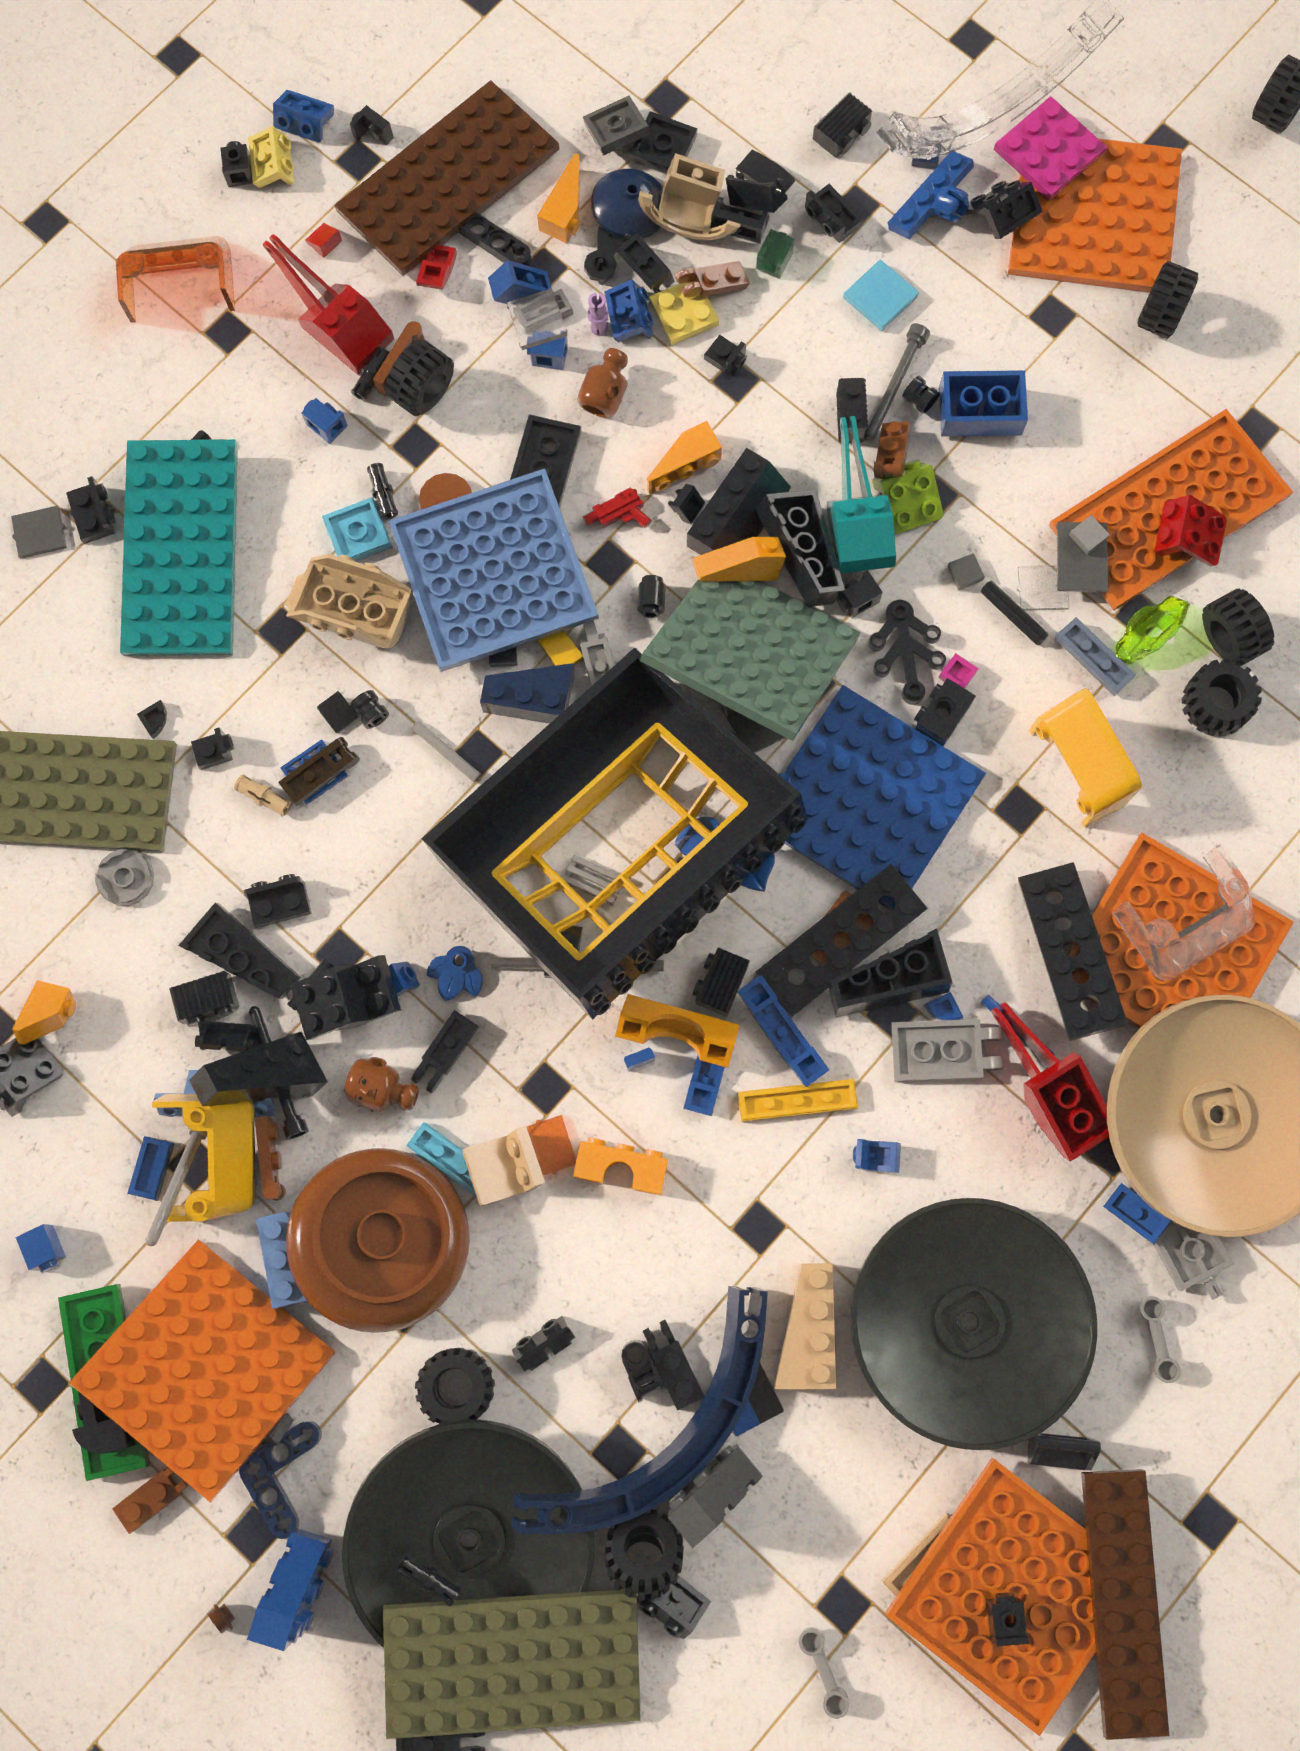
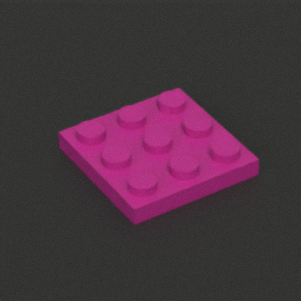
M1050 96L998 140L993 150L1028 182H1032L1033 187L1050 201L1105 153L1107 146Z

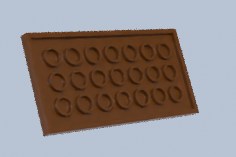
M490 80L334 206L336 211L402 276H405L421 263L428 253L437 246L443 245L459 232V227L461 225L465 226L467 220L476 213L481 214L560 150L559 143Z

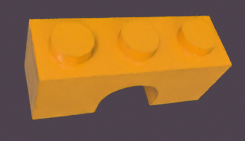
M588 1137L587 1142L580 1141L573 1174L574 1178L604 1184L607 1170L612 1165L621 1163L629 1166L633 1171L632 1190L661 1196L668 1159L663 1158V1152L646 1149L645 1154L636 1153L633 1146L617 1143L616 1148L605 1146L606 1141Z

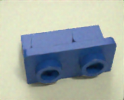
M288 89L273 103V126L276 129L315 142L322 141L323 126L334 115L333 104Z
M631 279L604 291L614 340L620 343L640 333H643L648 338L653 336L652 326L654 321L651 313L648 311L647 302L649 297L643 286L640 287Z

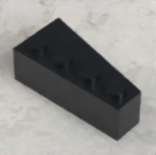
M816 489L766 494L755 511L769 537H779L786 555L784 564L806 605L813 607L833 604L845 591Z
M937 928L917 940L914 939L904 944L903 947L891 953L888 952L881 955L878 959L866 965L863 964L831 980L829 994L836 1018L949 993L953 982Z
M302 1031L205 1064L189 1080L202 1107L235 1104L244 1100L258 1102L264 1101L266 1098L279 1097V1099H290L292 1096L299 1095L311 1097L328 1083Z

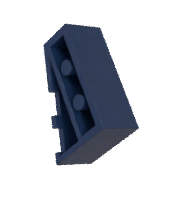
M569 663L486 675L480 699L483 713L550 724L569 707L575 678L574 664Z

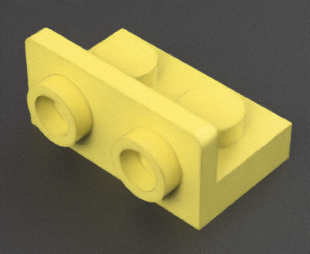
M274 126L249 137L248 143L253 184L258 188H262L278 179H282L288 185L294 183V166L291 160V143L289 138Z

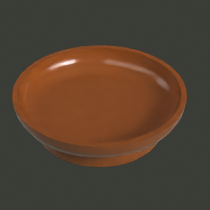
M371 1148L348 1153L319 1170L307 1182L297 1197L290 1213L286 1232V1252L289 1268L298 1289L308 1303L324 1317L340 1326L371 1333L390 1332L409 1327L422 1321L441 1307L452 1294L462 1277L467 1262L470 1242L468 1219L463 1203L449 1180L436 1167L422 1158L408 1152L387 1148Z

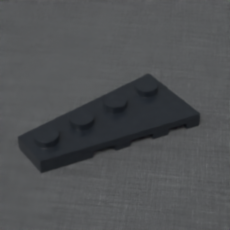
M217 902L211 906L178 945L198 955L200 958L223 968L225 971L246 980L248 983L278 999H283L291 990L290 985L298 982L301 978Z

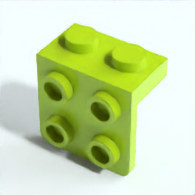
M913 460L905 463L903 477L894 478V475H884V478L871 479L875 490L882 492V495H888L893 514L894 533H901L942 519L944 513L932 465L923 463L920 460Z

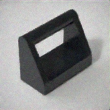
M1040 1433L1028 1441L1027 1463L1091 1471L1100 1454L1101 1443L1088 1437Z

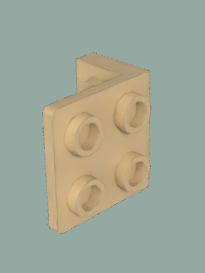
M526 1126L515 1129L507 1136L470 1146L462 1151L480 1206L532 1191L545 1183Z

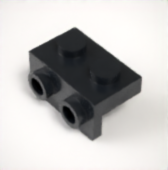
M830 183L816 194L812 190L806 193L805 209L807 214L812 219H816L823 226L825 233L830 237L833 236L838 243L863 225L864 219Z

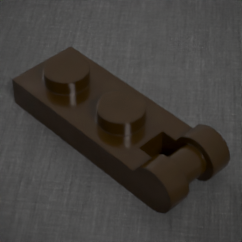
M343 737L335 739L278 782L296 806L346 769L352 768L359 762L360 758L355 752H351L348 749V743ZM339 754L341 759L335 763L331 757Z

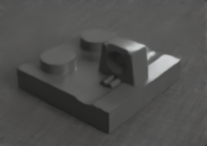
M630 95L583 116L584 124L603 156L619 148L623 155L627 154L632 149V142L650 134L648 124Z

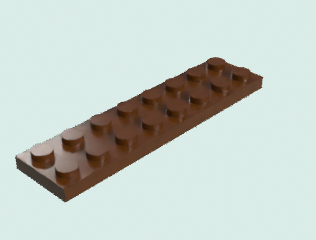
M1143 1469L1081 1472L1103 1737L1106 1740L1170 1736L1146 1471Z

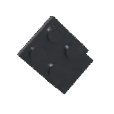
M385 955L375 956L356 965L335 966L290 985L306 1040H313L337 1030L357 1028L401 1011Z

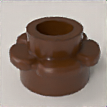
M214 1604V1608L207 1613L208 1617L221 1634L228 1628L232 1630L231 1622L235 1619L233 1614L225 1604L220 1607Z

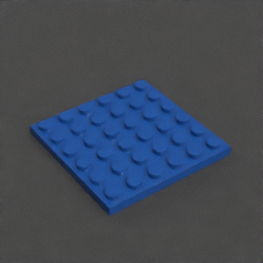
M842 685L783 773L790 776V784L801 793L808 818L802 830L789 836L784 844L857 890L890 864L893 865L907 884L913 888L981 783L986 772ZM882 897L878 901L879 904L890 911H893L895 908V902L890 897Z

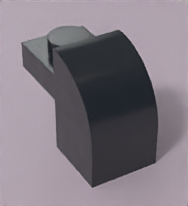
M82 1394L79 1395L80 1402L77 1403V1413L79 1419L83 1420L84 1426L72 1429L81 1447L92 1453L104 1454L135 1446L132 1436L113 1420L105 1421L104 1413Z

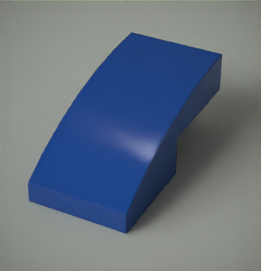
M697 1055L683 1109L712 1116L725 1067L701 1061Z

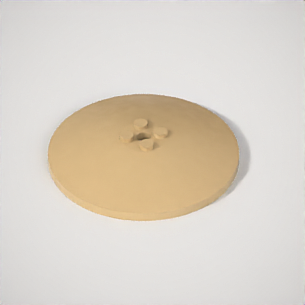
M1210 995L1179 1002L1156 1014L1141 1026L1127 1043L1116 1063L1110 1081L1107 1098V1126L1113 1152L1121 1171L1136 1193L1152 1209L1170 1219L1173 1223L1189 1230L1223 1237L1259 1234L1272 1230L1300 1214V1024L1289 1015L1274 1006L1243 996ZM1214 1106L1219 1107L1222 1111V1118L1217 1123L1213 1122L1210 1118V1111Z

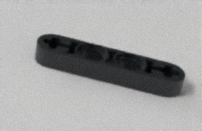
M476 213L467 220L465 226L461 225L459 227V234L503 263L509 260L530 266V248L482 215ZM476 225H481L485 228L480 234L471 232L472 227ZM495 239H503L506 242L500 248L491 245ZM514 254H516L517 256L524 254V258L519 257L516 260Z

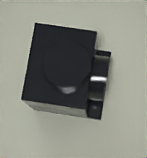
M231 141L227 143L226 147H220L222 173L228 187L253 184L250 153L247 145L241 144L238 141Z
M867 570L863 572L860 581L853 580L844 586L845 591L837 598V603L843 612H848L850 617L854 618L878 604L883 592Z
M1008 1592L995 1594V1599H986L990 1639L997 1646L1029 1644L1023 1601L1015 1597L1014 1593ZM1013 1615L1014 1622L1012 1624H1005L1006 1616Z

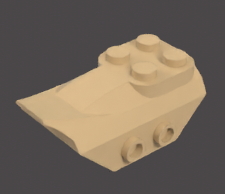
M327 554L312 557L306 571L296 578L285 604L289 608L286 617L308 623L311 627L321 632H326L327 630L334 631L339 637L346 640L354 638L388 649L398 643L409 618L412 589L381 571L378 566L372 563H365L363 565L346 555L337 557Z

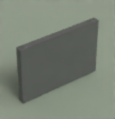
M1057 522V591L1107 593L1109 588L1107 540L1087 555L1069 536L1070 531L1082 522ZM1100 523L1101 526L1107 531V523Z

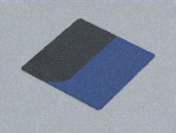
M761 1363L759 1364L756 1380L746 1407L733 1430L736 1436L784 1411Z

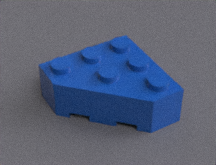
M296 1529L291 1532L286 1543V1547H289L290 1551H285L282 1558H279L269 1582L274 1584L272 1589L268 1588L265 1595H262L247 1640L285 1651L292 1643L295 1644L298 1637L302 1638L305 1631H309L314 1617V1612L310 1611L314 1600L319 1599L324 1585V1581L320 1580L323 1567H329L334 1549L330 1548L332 1539L302 1529Z

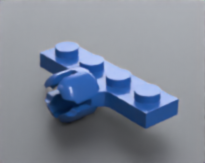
M952 150L887 222L889 230L910 239L932 215H937L952 223L960 221L962 218L960 216H965L970 203L968 193L956 187L974 168L973 159Z

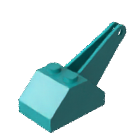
M850 416L851 441L862 497L852 498L849 436L846 418L841 417L842 499L827 501V517L840 574L895 567L894 523L888 495L872 496L858 437L855 416Z

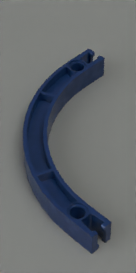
M728 1286L726 1324L717 1369L698 1410L669 1446L638 1470L597 1488L573 1493L514 1494L513 1504L515 1508H520L522 1511H527L528 1507L538 1508V1516L536 1519L526 1520L512 1517V1527L519 1534H570L608 1528L634 1519L659 1506L681 1491L700 1474L716 1456L734 1430L754 1386L762 1356L768 1291L757 1287H746V1289L737 1286ZM750 1293L748 1311L744 1312V1295L749 1296ZM748 1320V1330L742 1334V1325ZM560 1507L561 1511L558 1518L550 1520L551 1512L555 1508Z

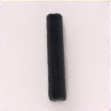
M990 580L982 587L981 593L1036 645H1040L1046 640L1048 632L995 582Z

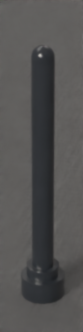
M252 1006L249 1009V1015L252 1024L257 1025L259 1044L269 1043L271 1039L260 1008ZM279 1099L286 1118L283 1121L285 1125L283 1131L286 1139H294L308 1133L306 1121L301 1119L300 1115H297L292 1099Z

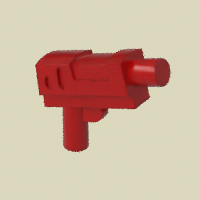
M631 487L616 494L614 498L593 506V511L583 516L587 526L598 521L602 528L620 519L624 523L635 519L644 528H647L652 521L640 510L644 507V502L637 495V490Z

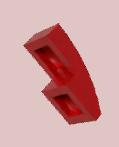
M439 245L428 253L426 260H422L416 281L417 286L443 290L456 260V248Z

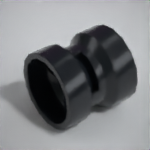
M921 376L914 378L902 394V397L908 402H913L916 405V409L922 414H925L940 396V392L934 387L929 388Z
M367 690L361 693L350 704L354 712L361 715V722L366 729L380 725L389 716L386 707L378 703L379 698L374 690Z

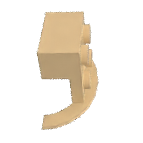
M675 153L666 174L659 211L653 204V195L642 191L639 193L638 201L644 213L654 223L677 235L698 240H714L729 236L740 227L739 223L728 220L722 226L710 228L711 214L721 193L725 174L724 169Z

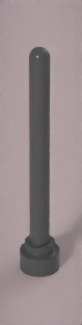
M913 323L907 332L908 345L867 429L866 438L868 440L875 439L917 349L925 345L930 336V330L924 325Z

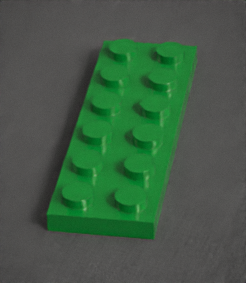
M121 1284L58 1297L70 1380L75 1377L126 1320ZM72 1387L77 1426L79 1428L84 1426L83 1420L79 1419L77 1413V1403L80 1402L79 1395L81 1393ZM104 1414L105 1421L110 1420V1418L106 1414ZM135 1439V1446L104 1454L92 1453L81 1447L86 1481L150 1466L147 1449Z

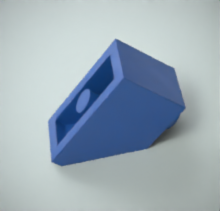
M509 260L488 277L494 301L511 306L533 302L553 292L547 271Z

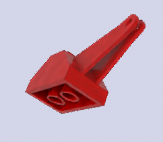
M272 234L269 237L272 244L266 240L263 242V247L274 259L308 308L298 319L301 328L359 375L362 372L363 366L368 365L377 347L386 348L394 340L392 330L371 303L353 287L338 283L330 287L290 251L276 235ZM291 265L322 295L319 299L315 297Z
M1003 1002L1000 1004V1008L1004 1015L996 1007L991 1012L1006 1034L1030 1077V1080L1023 1084L1025 1102L1041 1130L1059 1153L1071 1162L1109 1137L1107 1105L1081 1056L1072 1052L1059 1061L1020 1020L1009 1005ZM1013 1028L1047 1068L1046 1070L1040 1072Z

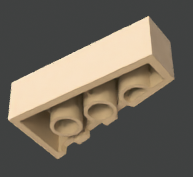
M802 1263L798 1270L773 1388L775 1390L836 1389L833 1263Z

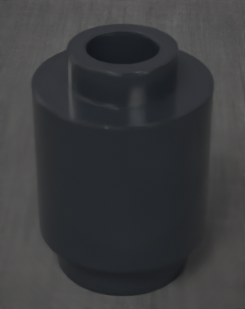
M646 575L642 577L638 585L637 610L646 618H657L665 611L666 585L663 583L662 577Z

